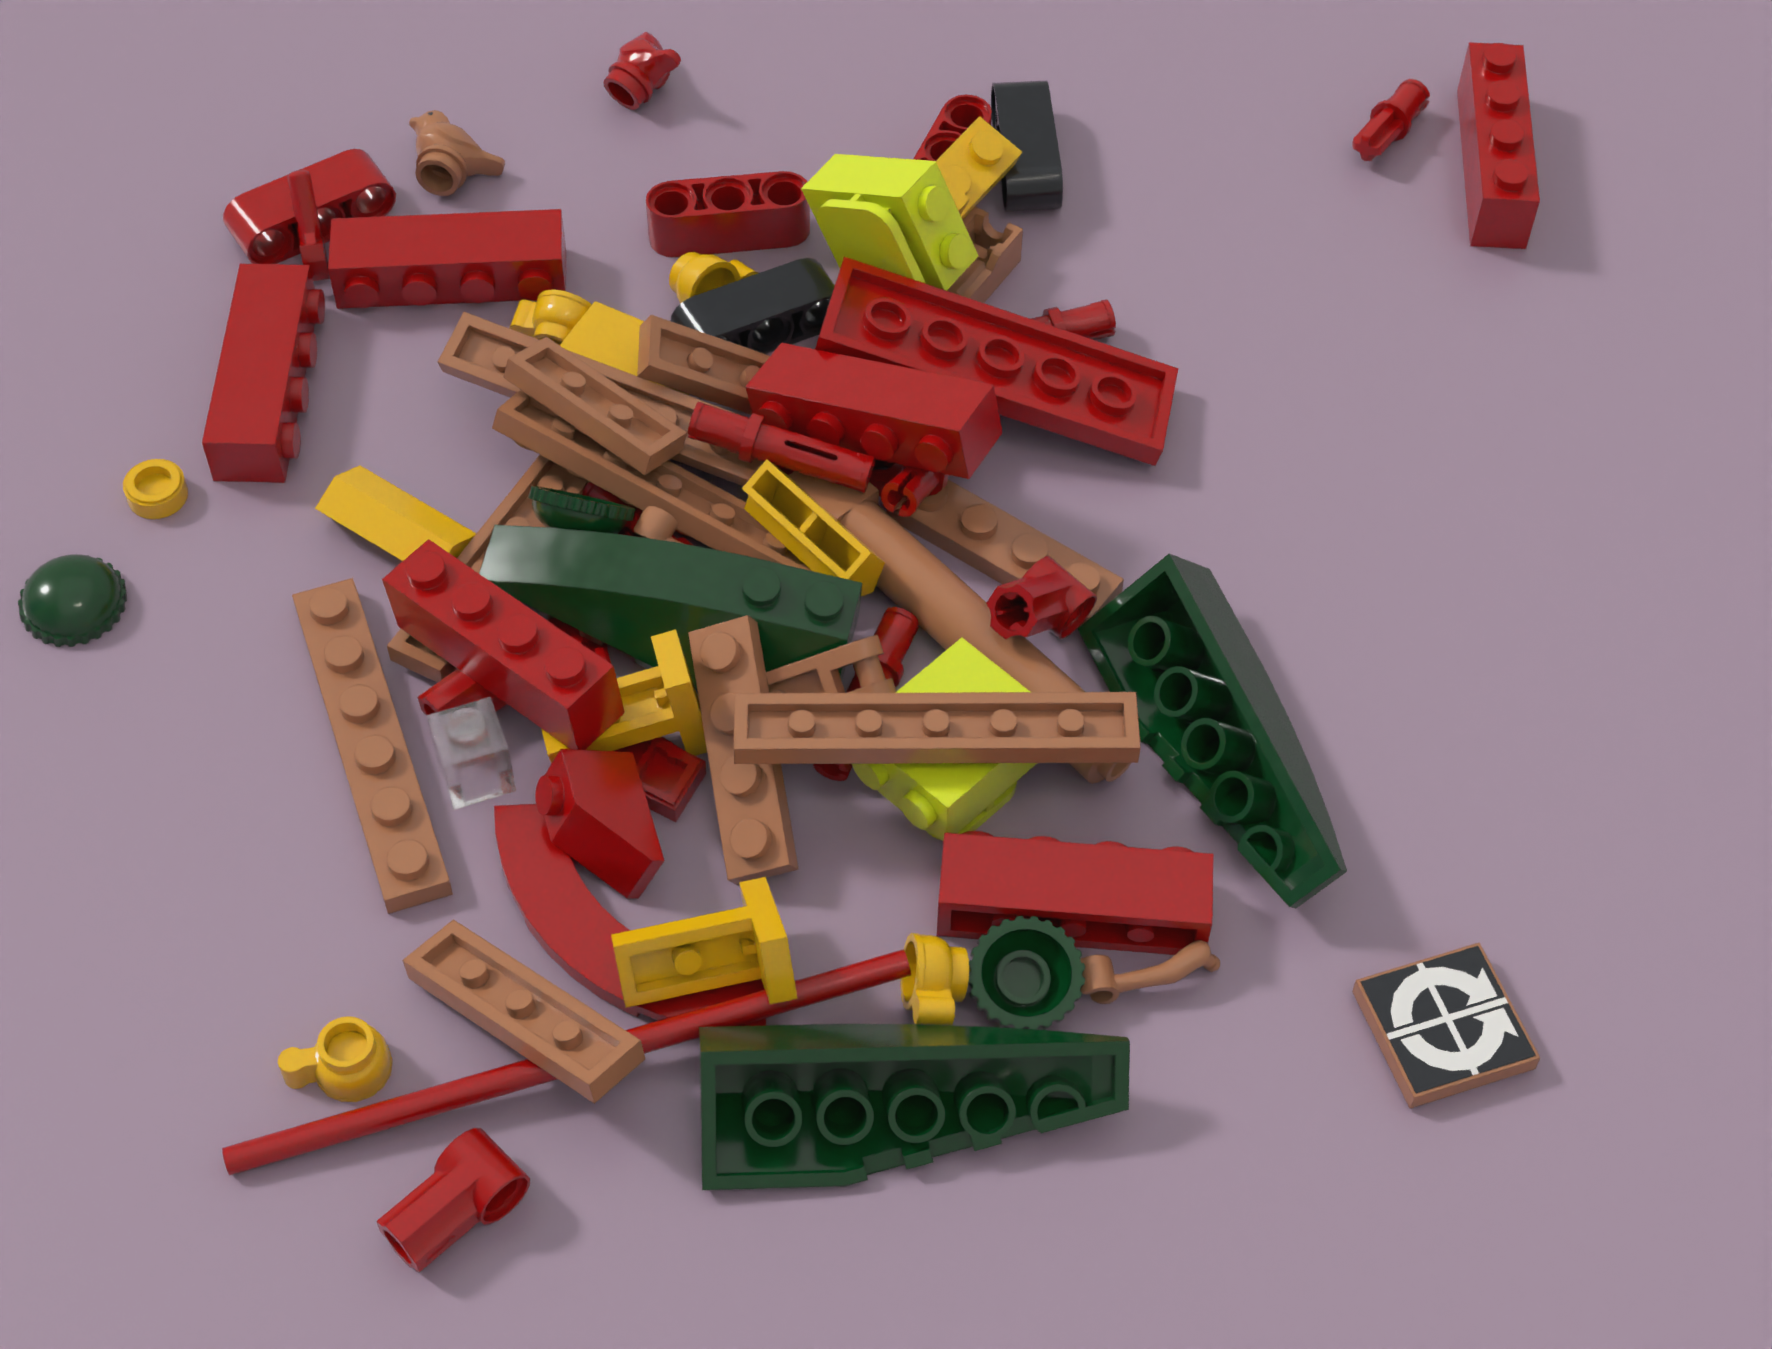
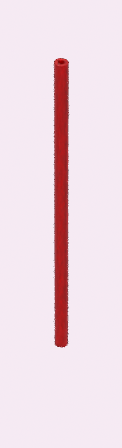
M902 949L796 980L795 986L798 999L770 1005L766 991L761 990L626 1031L641 1040L644 1054L699 1038V1027L745 1025L911 976V970L906 953ZM525 1059L222 1148L223 1159L228 1174L233 1175L557 1080V1078L529 1059Z

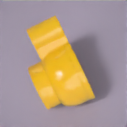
M689 252L682 255L672 266L669 274V285L672 291L676 293L679 302L682 303L695 295L758 274V272L737 259L727 262L713 254L700 255L696 252Z
M545 290L539 294L537 302L530 300L519 301L509 328L539 340L548 337L560 345L592 304L582 297L567 291Z
M910 933L907 936L904 951L909 962L911 976L900 979L903 1007L906 1010L913 1011V1021L915 1024L953 1025L955 1002H962L968 988L969 958L965 947H950L945 940L937 936Z
M351 1016L340 1017L329 1022L321 1030L314 1047L305 1049L290 1047L283 1050L278 1056V1065L284 1082L288 1087L300 1089L309 1083L317 1082L318 1087L328 1097L340 1102H358L375 1095L385 1086L391 1076L393 1063L384 1037L373 1026L368 1025L362 1019Z

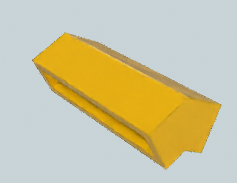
M766 459L742 487V490L749 495L744 509L810 570L863 583L861 597L872 593L885 562L785 472Z
M361 465L336 475L315 507L316 510L401 561H404L428 539L457 558L476 535L472 530Z

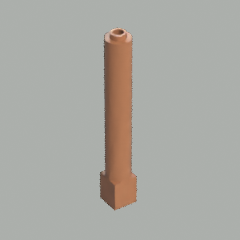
M796 471L788 475L885 562L876 586L899 608H903L915 615L919 622L918 625L945 650L962 637L1030 692H1085L1026 637L1018 635L1006 640L990 627L991 613L986 601L879 506V490L870 482L866 492L861 493L822 479L803 475ZM1069 763L1092 784L1104 779L1108 782L1114 781L1131 765V763Z

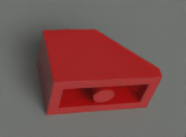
M560 749L546 774L540 777L535 792L536 807L538 812L545 817L551 842L625 898L639 899L665 860L633 752Z

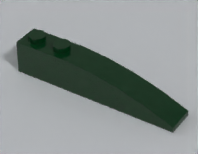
M494 525L479 572L480 575L540 616L548 620L556 618L578 629L580 636L600 646L606 643L634 657L635 663L646 669L658 666L651 636L676 629L697 694L688 632L748 615L758 623L765 671L769 672L851 643L859 617L863 584L745 555L677 542L614 533L511 525ZM845 667L838 669L841 681L843 679Z
M1169 553L1077 629L1109 691L1136 692L1140 742L1148 744L1163 760L1162 766L1176 782L1184 784L1202 804L1200 809L1215 825L1222 826L1238 844L1237 850L1289 907L1296 909L1347 872L1330 816L1310 764L1279 696L1211 570Z
M808 1024L699 1027L702 1190L848 1186L868 1180L867 1175L903 1165L906 1166L907 1170L933 1163V1157L970 1147H973L974 1151L1000 1145L1002 1144L1001 1139L1037 1130L1040 1133L1129 1110L1130 1041L1128 1037L955 1025Z

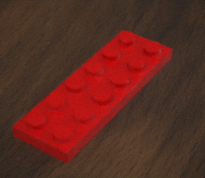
M847 257L843 258L815 347L816 350L992 384L995 389L999 415L1156 466L1163 452L1179 369Z

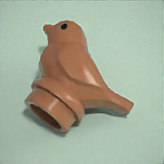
M432 110L420 117L410 119L409 125L417 135L416 152L418 158L416 160V178L426 191L438 196H448L460 188L468 176L475 174L499 176L502 174L505 160L482 150L462 128L450 124L448 118L442 112Z

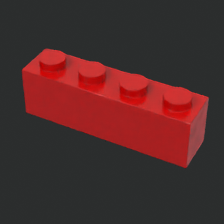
M1469 42L1457 89L1470 246L1526 249L1539 207L1540 197L1524 45Z
M562 209L332 218L328 271L337 309L521 300L537 301L539 294L545 290L566 291V243Z
M244 263L239 265L202 439V445L213 481L285 483L290 459H297L299 457L301 436L297 418L298 413L307 412L309 404V386L305 375L307 368H314L317 361V340L313 332L315 324H323L325 318L324 292L322 289H315L310 265Z
M781 343L745 386L752 413L765 416V423L871 455L877 460L965 479L971 478L1003 433L995 389L992 384Z
M428 539L382 579L399 628L568 748L586 750L625 713L615 669L612 664Z
M968 831L962 834L944 833L936 936L979 939L982 935L988 934L987 932L991 926H1000L1001 922L1005 919L1013 921L1018 916H1023L1024 919H1030L1032 916H1035L1043 922L1045 920L1051 921L1052 925L1056 928L1062 927L1065 930V935L1075 940V947L1176 955L1181 949L1192 942L1202 940L1208 943L1213 917L1214 854L1194 852L1179 846L1167 847L1161 850L1127 847L1122 843L1114 841L1085 844L1060 842L1058 839L1049 836L1021 839L995 837L983 831Z

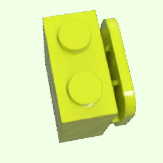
M834 154L801 188L839 268L843 258L847 257L947 291L978 257V253L936 161Z
M961 637L895 693L1030 691ZM1037 763L852 764L857 776L865 785L873 790H877L899 808L914 826L925 830L932 837L944 841V833L962 834L978 829L1014 796L1017 781Z

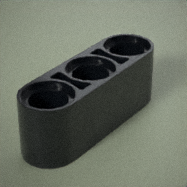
M1048 81L992 83V127L1023 152L1017 163L1000 180L1004 210L1061 209L1063 201L1062 167Z
M802 258L695 295L676 307L670 321L767 354L775 351L781 343L792 345L820 334L835 285L820 262L813 258Z

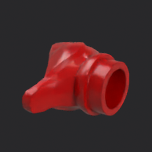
M644 32L620 48L617 62L609 67V74L603 81L604 87L609 95L619 104L628 109L636 110L642 103H646L651 99L654 89L658 90L664 86L669 78L670 71L679 66L681 57L672 49L663 50L659 41L652 34Z

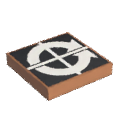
M1480 942L1355 981L1352 992L1410 1109L1534 1070L1538 1065L1540 1056Z

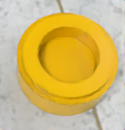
M150 459L143 461L131 468L123 480V491L130 509L136 515L146 519L168 517L179 511L188 498V487L184 474L177 464L169 460Z

